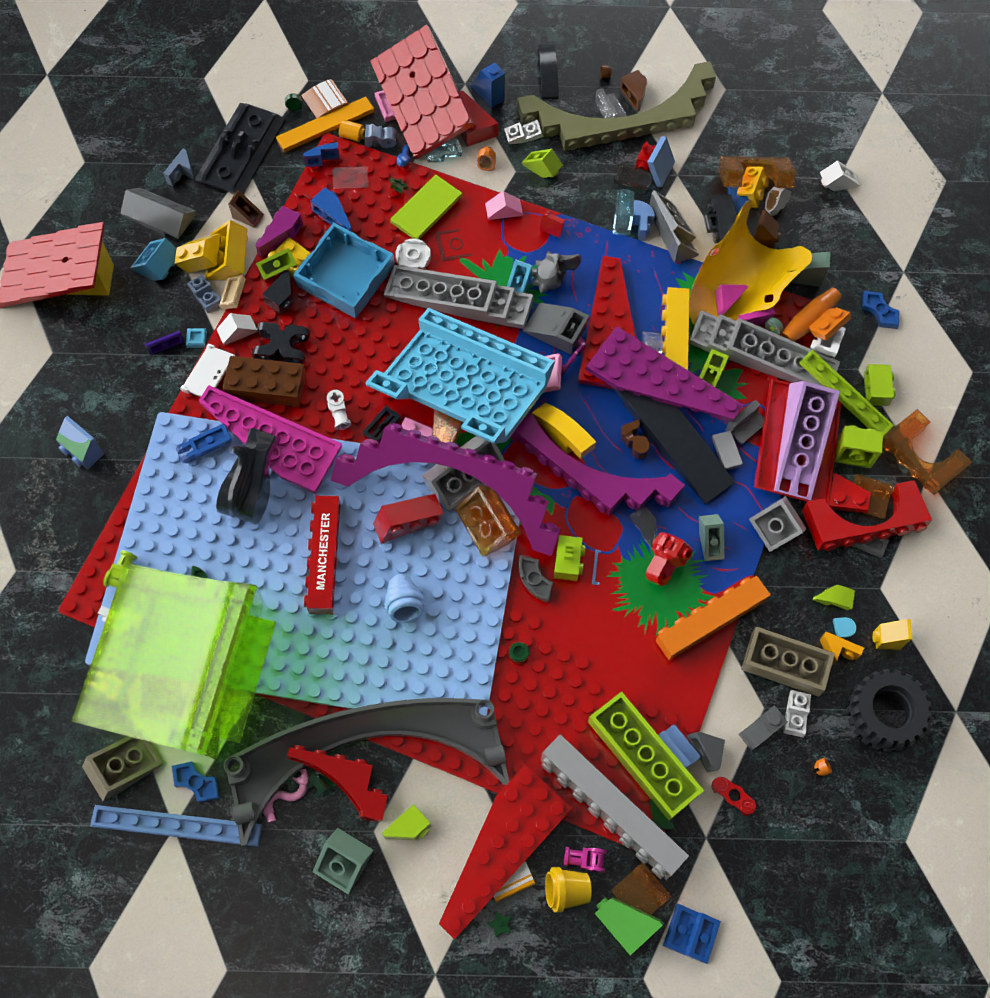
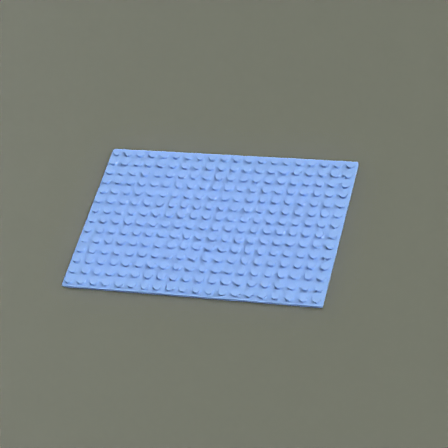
M160 412L157 415L114 564L117 565L121 557V550L133 553L138 559L134 561L130 569L133 574L127 590L120 592L118 588L107 587L101 605L117 613H121L123 607L142 614L146 620L135 633L120 635L115 633L112 629L113 626L101 621L102 617L98 615L85 659L88 665L174 678L186 682L348 709L385 702L423 698L490 699L520 522L511 507L493 489L485 484L449 512L440 503L444 514L437 525L425 527L381 544L373 525L381 506L432 494L422 475L437 464L409 462L390 465L367 474L347 487L330 481L335 465L334 461L316 494L282 480L269 468V501L262 519L255 525L240 520L239 516L233 518L218 513L216 509V501L221 484L238 458L232 452V447L244 446V444L227 429L232 439L231 443L196 458L192 462L183 464L181 457L194 450L191 448L188 452L178 454L176 448L189 441V439L222 423L215 420ZM333 439L342 443L343 446L336 459L343 454L352 455L356 459L361 443ZM315 495L339 496L341 502L333 614H309L307 607H304V596L308 595L305 579L306 576H309L310 569H307V558L311 557V551L308 550V541L312 539L310 520L314 519V514H311V503L315 502ZM192 566L201 568L207 574L210 580V588L190 587L189 581ZM398 574L410 577L424 597L423 613L414 621L405 623L395 622L390 619L385 610V597L389 582ZM171 633L210 649L200 669L161 652ZM482 707L479 713L484 716L487 715L488 708Z

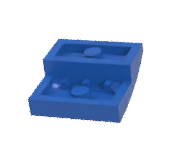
M676 904L663 946L708 964L721 921L681 904Z

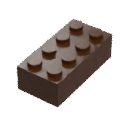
M230 356L222 389L224 392L244 401L300 407L306 371L304 364Z

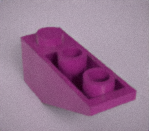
M282 206L274 214L271 224L266 226L263 236L256 242L258 256L263 257L275 250L288 237L294 238L303 225L301 214Z

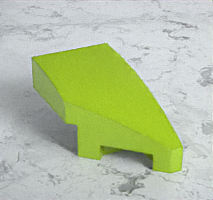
M835 585L813 597V600L824 605L833 604L850 610L853 608L855 590Z

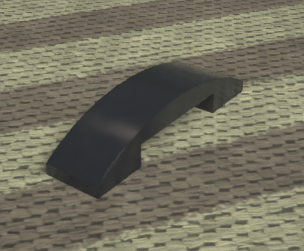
M538 44L542 99H558V70L555 45Z

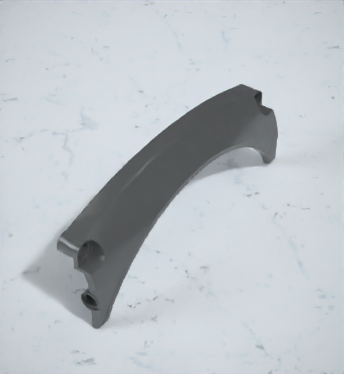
M423 698L357 707L293 726L228 757L224 763V770L228 774V781L233 794L235 805L233 806V816L236 825H238L240 845L243 846L249 843L258 819L279 789L293 775L306 766L302 763L286 759L288 749L290 747L293 748L294 745L306 747V751L314 752V750L330 752L343 745L370 738L388 736L422 738L452 747L472 757L489 769L503 785H506L509 782L505 764L506 758L503 745L500 743L493 703L489 700ZM482 707H487L491 712L484 716L479 713V710ZM234 763H240L239 770L231 772V766Z

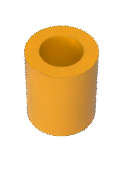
M342 120L339 127V137L360 142L361 139L365 138L364 126Z

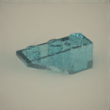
M628 189L617 190L613 234L630 235L633 219L634 191Z

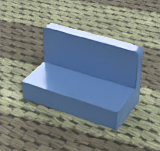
M672 725L658 735L686 769L700 758L699 753L675 725Z

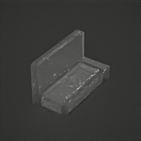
M603 88L597 90L595 102L604 118L627 117L614 93L606 95Z
M368 167L333 168L332 170L334 189L369 187Z

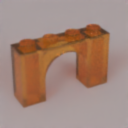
M720 156L718 173L724 187H742L743 175L747 167H763L766 177L774 182L776 188H794L796 170L789 157Z
M916 409L885 434L882 444L887 451H890L896 457L900 464L910 471L914 478H917L928 492L935 496L964 472L972 462L959 449L939 463H928L920 459L914 452L913 439L922 433L931 421Z

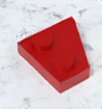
M834 473L829 500L830 508L868 513L871 493Z

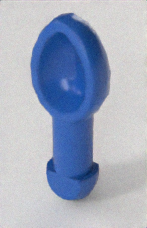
M408 144L403 146L402 153L397 157V164L400 167H405L409 164L410 157L408 155L411 151Z

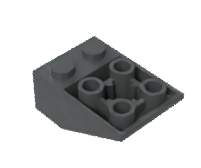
M539 303L523 332L572 355L580 337L582 338L588 327L589 315L571 307Z

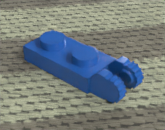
M221 424L189 439V441L178 446L176 451L178 454H182L193 448L194 451L181 457L183 464L189 463L196 458L231 443L232 439L225 425Z

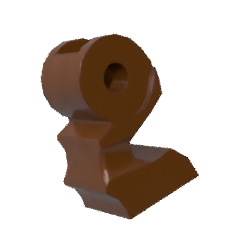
M638 419L623 425L620 434L621 441L626 444L627 448H632V456L636 459H643L648 453L649 441L645 436H634L637 435L640 425Z

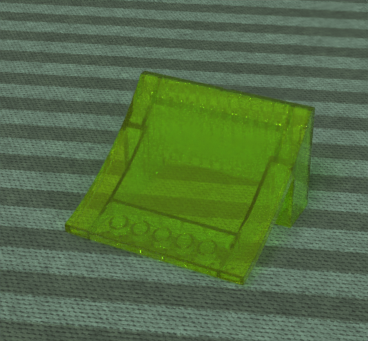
M125 562L72 722L157 743L215 760L217 759L222 739L241 743L277 624L274 621L260 618L264 600L258 586L249 583L182 575Z

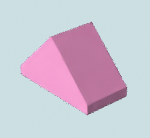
M504 191L486 203L488 220L523 216L520 199Z

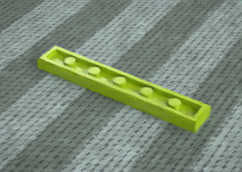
M813 349L799 362L824 387L840 391L838 400L869 429L883 432L884 438L894 425Z

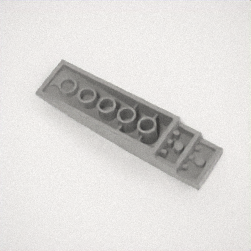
M394 265L384 292V297L408 304L525 329L534 299L532 294L515 292V288L497 285V282L493 280Z
M702 310L700 311L689 338V344L708 352L714 349L728 355V360L792 383L806 381L823 386L799 364L812 349L739 318L735 321L721 314L716 317ZM816 352L837 372L840 361Z

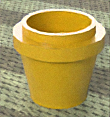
M552 867L550 872L547 873L545 880L548 906L554 912H563L564 909L589 903L591 900L589 875L587 873L562 870L560 867Z

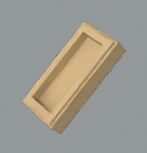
M243 275L227 278L219 304L222 310L238 307L246 280Z

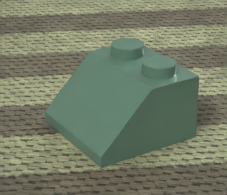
M337 828L326 840L313 873L349 894L365 869L373 849Z

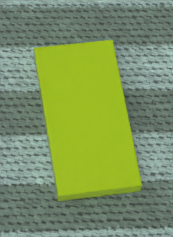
M435 175L390 219V223L411 238L419 240L462 197V192Z

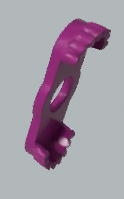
M581 337L577 342V350L565 365L562 364L561 376L567 372L570 365L586 347V342Z

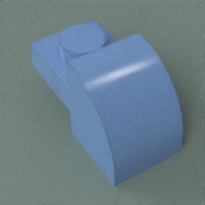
M634 200L632 225H639L638 240L645 241L646 234L650 233V226H653L655 214L650 205L643 201Z

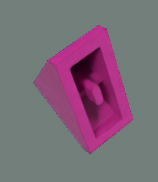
M720 285L715 291L717 315H723L748 286Z

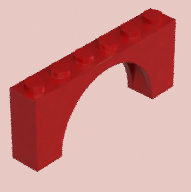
M915 481L896 484L891 492L894 504L893 515L888 521L876 526L855 525L842 519L830 508L825 498L806 502L802 512L817 550L831 551L840 546L850 547L855 543L862 542L865 544L874 539L880 538V540H885L894 535L904 536L909 532H922L926 530L932 518Z

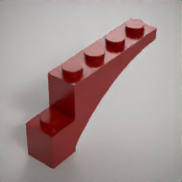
M298 745L288 749L286 759L311 767L334 782L356 807L360 819L374 822L383 821L388 795L382 794V790L370 788V791H367L372 765L367 764L368 761L362 759L350 761L347 760V756L335 754V757L327 756V752L321 750L309 752L306 751V747Z

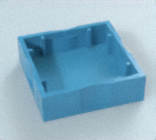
M333 222L319 240L315 250L306 257L293 274L295 284L298 288L357 318L395 265L394 254L374 243L359 238L355 233Z

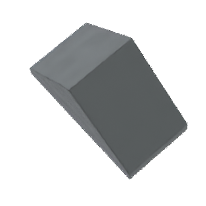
M703 732L687 735L691 745L699 753V759L706 772L718 771L721 768L725 740Z

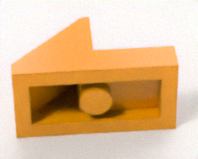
M825 632L820 639L824 650L835 653L832 666L837 662L840 654L846 659L857 660L864 650L863 647L828 632Z

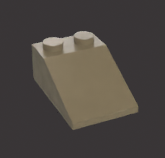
M142 729L87 756L82 767L102 801H105L124 791L163 765V762Z

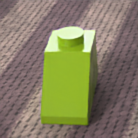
M553 149L533 151L522 162L523 166L542 178L556 176L559 173L558 170L563 166Z
M287 248L257 262L256 265L265 280L297 265L290 249Z
M413 804L382 832V835L385 839L394 840L423 839L430 832L431 823Z

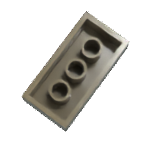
M756 627L751 634L741 670L819 697L826 689L835 653Z

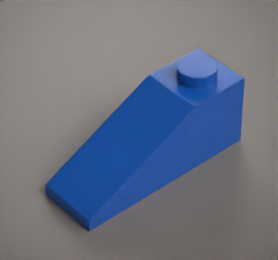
M324 187L310 200L312 211L330 225L334 222L352 232L351 225L337 194Z

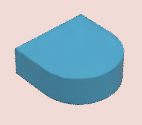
M847 617L833 619L836 636L845 639L855 633L856 624L852 619Z

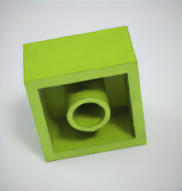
M853 425L845 426L837 438L834 462L871 468L882 453L883 432L875 429H861Z

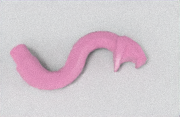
M306 769L300 770L302 773L300 777L292 778L299 784V789L296 792L278 791L267 804L263 813L268 824L276 821L273 809V802L275 800L296 801L305 795L309 784V774Z

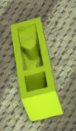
M711 349L699 378L716 388L729 356Z

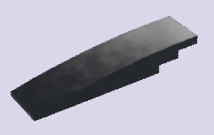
M613 388L623 400L625 408L634 417L633 421L639 419V428L704 504H707L735 483L703 438L677 406L652 400L653 398L644 395L637 396L630 391H620Z

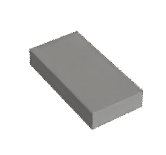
M731 431L712 435L714 446L724 468L730 470L742 467L743 463Z

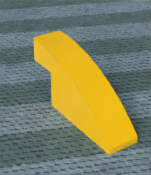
M544 403L532 412L538 424L566 454L573 450L581 459L595 448L596 441L577 422L558 408Z

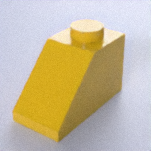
M911 619L880 624L873 631V642H876V649L901 650L912 640Z

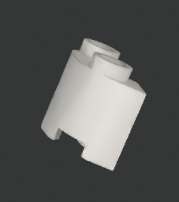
M841 327L827 341L818 337L817 340L813 339L810 349L830 357H835L846 328Z

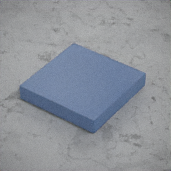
M667 137L659 139L647 162L657 187L663 186L675 164Z

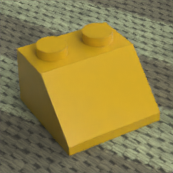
M214 234L177 247L175 264L188 274L217 266L221 235Z

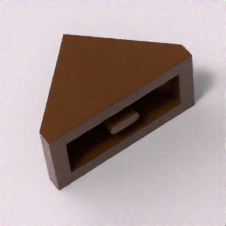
M239 190L228 203L232 218L253 228L257 226L264 215Z

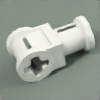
M332 390L327 395L328 408L335 419V429L343 430L351 426V421L348 420L345 410L344 395L339 390Z

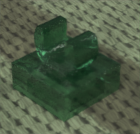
M318 771L308 778L310 783L307 788L311 789L315 786L318 790L314 795L315 797L332 790L336 786L334 782Z

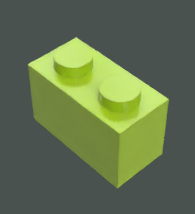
M869 364L864 371L866 400L873 406H889L896 397V389L893 388L894 372L891 371V365Z

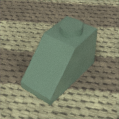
M718 514L699 516V536L704 560L724 559L723 521Z

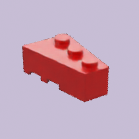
M460 91L459 93L474 123V126L460 133L466 146L468 147L497 137L498 122L464 91Z
M430 494L381 506L373 525L382 544L425 527L435 526L439 523L444 513L436 494Z

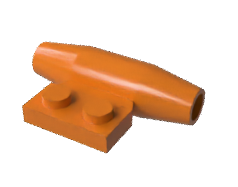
M830 288L814 298L793 317L781 333V336L795 342L811 331L814 336L827 341L852 318L850 312L837 307L834 308L842 298L841 293L836 288Z

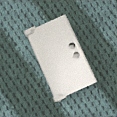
M208 344L205 352L180 389L185 393H192L201 397L208 385L216 388L227 371L230 356L235 355Z

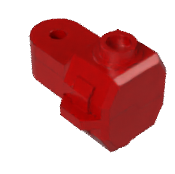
M665 532L659 533L658 537L653 540L651 549L655 556L646 571L647 580L660 586L666 585L675 568L684 566L687 560L691 558L692 547L676 536Z

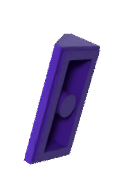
M180 331L146 343L145 346L149 354L153 355L181 344L184 340Z

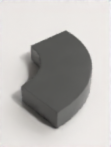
M520 555L519 574L524 586L534 597L548 603L553 582L547 580L541 574L538 559Z

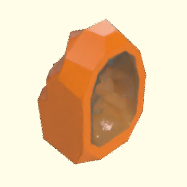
M488 146L479 150L477 158L478 168L485 171L495 169L496 152Z

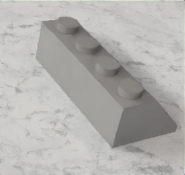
M475 436L460 447L465 450L466 448L477 451V454L483 456H494L496 460L501 462L505 461L496 444L478 436ZM439 464L422 475L431 493L436 494L438 501L448 512L485 485L467 473Z

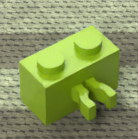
M559 535L554 571L555 579L577 581L578 575H582L583 563H580V556L584 557L585 545H582V538Z

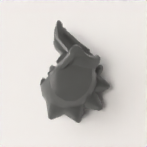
M548 251L543 261L536 260L537 268L532 269V276L534 278L531 285L539 286L540 293L557 289L564 282L567 270L575 271L582 261L579 254H552Z

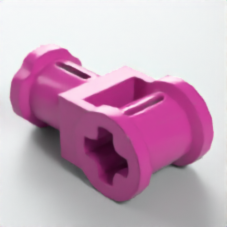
M566 846L563 866L568 864L580 866V869L589 872L605 873L603 866L607 850L583 848L580 851Z

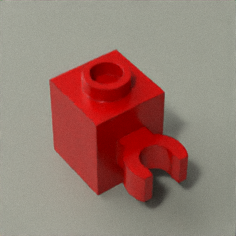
M648 142L644 143L637 157L636 170L651 175L647 162L656 145L651 146Z

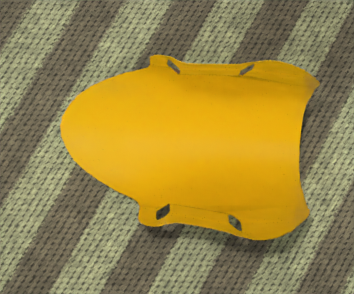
M751 199L748 200L723 240L708 252L694 281L689 299V315L692 323L695 325L701 310L718 317L715 291L720 285L748 286L723 314L730 319L737 321L739 315L773 307L780 299L784 288L812 261L811 251L802 246L780 250L771 249L756 241L747 227V218L752 206ZM772 294L774 296L773 302L765 303V296Z

